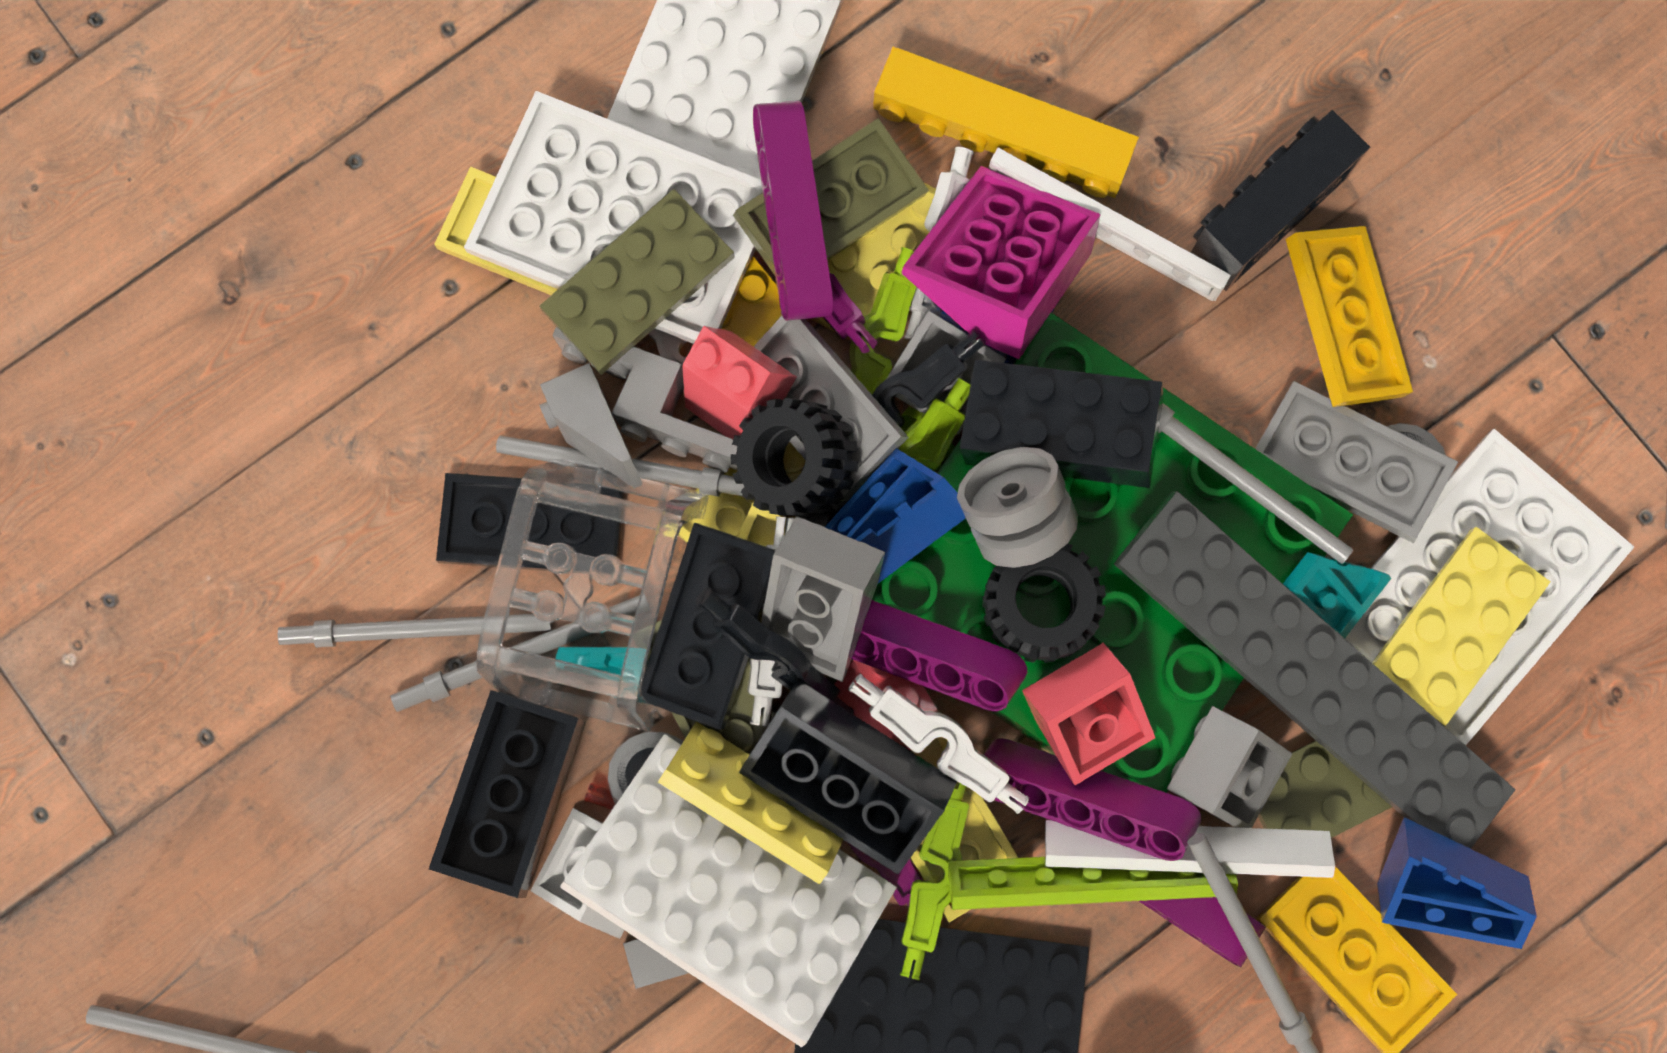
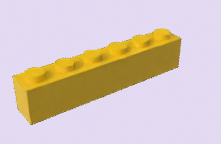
M894 46L891 49L874 91L873 109L878 110L881 116L890 121L902 122L905 120L919 125V128L928 135L934 137L946 135L959 140L963 147L974 152L986 150L995 153L997 148H1000L1063 183L1067 180L1082 186L1086 193L1099 198L1107 196L1116 198L1139 139L1138 136Z

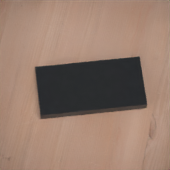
M445 473L436 561L444 564L617 576L625 488L620 485Z
M700 523L693 524L636 699L716 729H725L749 657L712 625L714 617L701 606H698L696 600L704 589L711 588L729 606L738 604L761 622L775 549Z

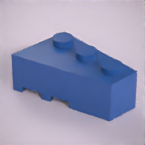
M896 448L830 520L825 528L884 551L885 555L878 583H880L963 521L965 515L957 500L958 492L944 477Z
M1403 818L1377 883L1382 923L1522 949L1537 918L1529 876L1414 821Z

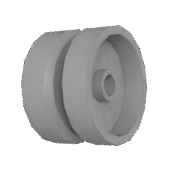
M1019 447L996 453L983 459L969 470L959 484L957 500L971 527L976 543L983 558L996 566L1016 568L1038 563L1053 556L1068 544L1077 530L1078 514L1065 488V481L1059 466L1051 454L1040 448Z

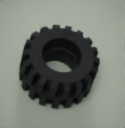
M784 398V400L772 399L767 401V406L758 405L752 409L753 419L744 418L739 425L743 430L742 434L734 435L732 445L737 446L736 454H730L731 465H737L738 469L733 474L735 483L744 484V488L741 490L746 500H754L753 506L759 510L769 511V514L813 516V513L822 514L829 511V504L838 505L844 499L841 490H850L854 483V480L850 479L849 475L851 471H857L858 461H852V453L857 452L858 447L857 441H850L848 439V436L853 431L849 424L840 423L842 416L836 410L827 409L828 406L820 403ZM798 434L805 446L806 461L801 474L792 482L786 474L783 458L787 444L792 437Z
M1069 543L1053 556L1032 565L1016 568L995 566L986 583L982 607H985L986 614L984 620L986 626L991 627L993 631L992 637L997 644L1001 642L1007 649L1023 656L1024 661L1034 663L1036 660H1044V663H1050L1062 657L1065 659L1087 643L1099 628V621L1104 616L1106 606L1103 605V598L1106 596L1105 585L1100 586L1098 581L1101 574L1097 566L1094 568L1090 567L1087 563L1089 557L1083 551L1078 555L1071 550L1073 545ZM1033 576H1046L1059 582L1065 588L1070 599V612L1065 621L1053 628H1041L1029 623L1021 615L1016 604V593L1023 581Z

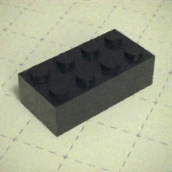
M1333 110L1320 121L1315 116L1307 121L1296 133L1295 136L1297 138L1288 148L1284 145L1279 147L1264 163L1266 167L1256 178L1252 174L1249 175L1233 191L1234 197L1225 207L1218 204L1201 221L1202 226L1193 235L1197 242L1190 253L1231 275L1224 287L1225 291L1235 284L1351 175L1370 149V146Z
M975 360L960 451L966 465L976 466L983 459L1004 450L1019 447L1040 448L1054 457L1063 477L1150 488L1163 406V383L1153 380Z
M800 680L796 681L739 771L746 778L897 874L900 873L945 811L957 783L956 780L943 774L932 764Z
M490 690L429 870L515 898H526L585 722L580 718Z

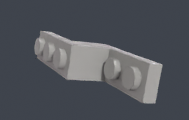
M556 327L552 336L562 350L561 354L573 362L586 364L587 359ZM633 347L605 371L620 379H626L627 375H629L612 412L617 423L622 427L620 431L624 435L641 442H645L647 437L662 442L661 447L677 456L686 457L688 452L703 458L702 462L705 465L723 470V472H728L729 468L738 471L737 465H731L730 454H736L737 446L732 445L733 439L672 417L684 389L682 364Z

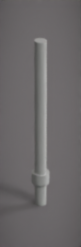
M1163 404L1158 434L1161 431L1339 563L1343 564L1353 551L1351 547L1173 417L1175 412Z
M501 435L497 439V453L611 473L575 448ZM632 459L639 477L642 479L698 488L700 494L719 497L721 493L743 496L741 490L744 488V484H736L734 477L724 475L723 470L704 467L700 471Z
M645 593L445 674L440 670L423 677L424 682L391 695L393 706L399 712L429 699L434 703L451 696V690L650 611L651 607Z
M551 613L347 624H336L335 620L314 621V625L279 627L278 643L279 645L314 643L316 648L335 647L337 642L552 631Z
M1199 833L1192 836L1187 843L1281 1019L1279 1028L1287 1043L1294 1045L1298 1053H1319L1311 1038L1313 1030L1305 1014L1298 1012L1205 834Z
M91 1005L86 1015L87 1024L212 1053H298L96 1005ZM311 1050L306 1051V1053H320Z

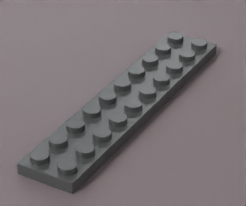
M1178 491L1170 492L1113 563L1403 817L1471 849L1516 790Z

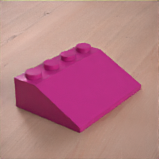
M980 166L904 264L902 274L970 334L975 329L981 335L976 340L983 338L987 346L1020 359L1091 255L1101 214Z

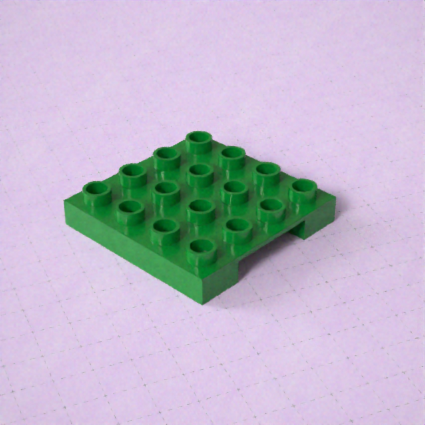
M1052 312L1020 359H1017L1014 363L1024 366L1152 380ZM1163 387V404L1175 412L1173 417L1338 538L1353 516L1352 513ZM1161 431L1157 439L1150 488L1063 477L1065 488L1078 514L1077 530L1068 543L1073 545L1071 550L1078 555L1083 551L1089 557L1087 563L1090 567L1094 568L1097 566L1101 574L1098 581L1100 586L1105 585L1106 596L1103 598V605L1106 606L1104 616L1099 621V628L1087 643L1065 659L1062 657L1050 663H1044V660H1036L1034 663L1024 661L1028 673L1006 708L1001 711L990 712L1049 753L1055 755L1036 723L1022 690L1104 643L1130 673L1156 738L1101 771L1167 793L1169 791L1167 787L1172 780V770L1178 760L1185 757L1194 740L1196 726L1203 717L1208 715L1212 706L1221 711L1224 709L1244 677L1113 563L1170 492L1178 491L1282 584L1307 552L1326 556L1327 553ZM961 439L937 472L957 492L963 478L974 467L965 464L960 451ZM966 518L877 584L872 600L1007 649L1001 642L997 644L992 637L993 631L990 626H986L984 620L986 614L985 607H982L985 586L996 565L983 558ZM1033 576L1027 578L1017 590L1016 604L1018 610L1029 623L1041 628L1056 627L1065 621L1070 612L1068 593L1059 582L1050 577Z

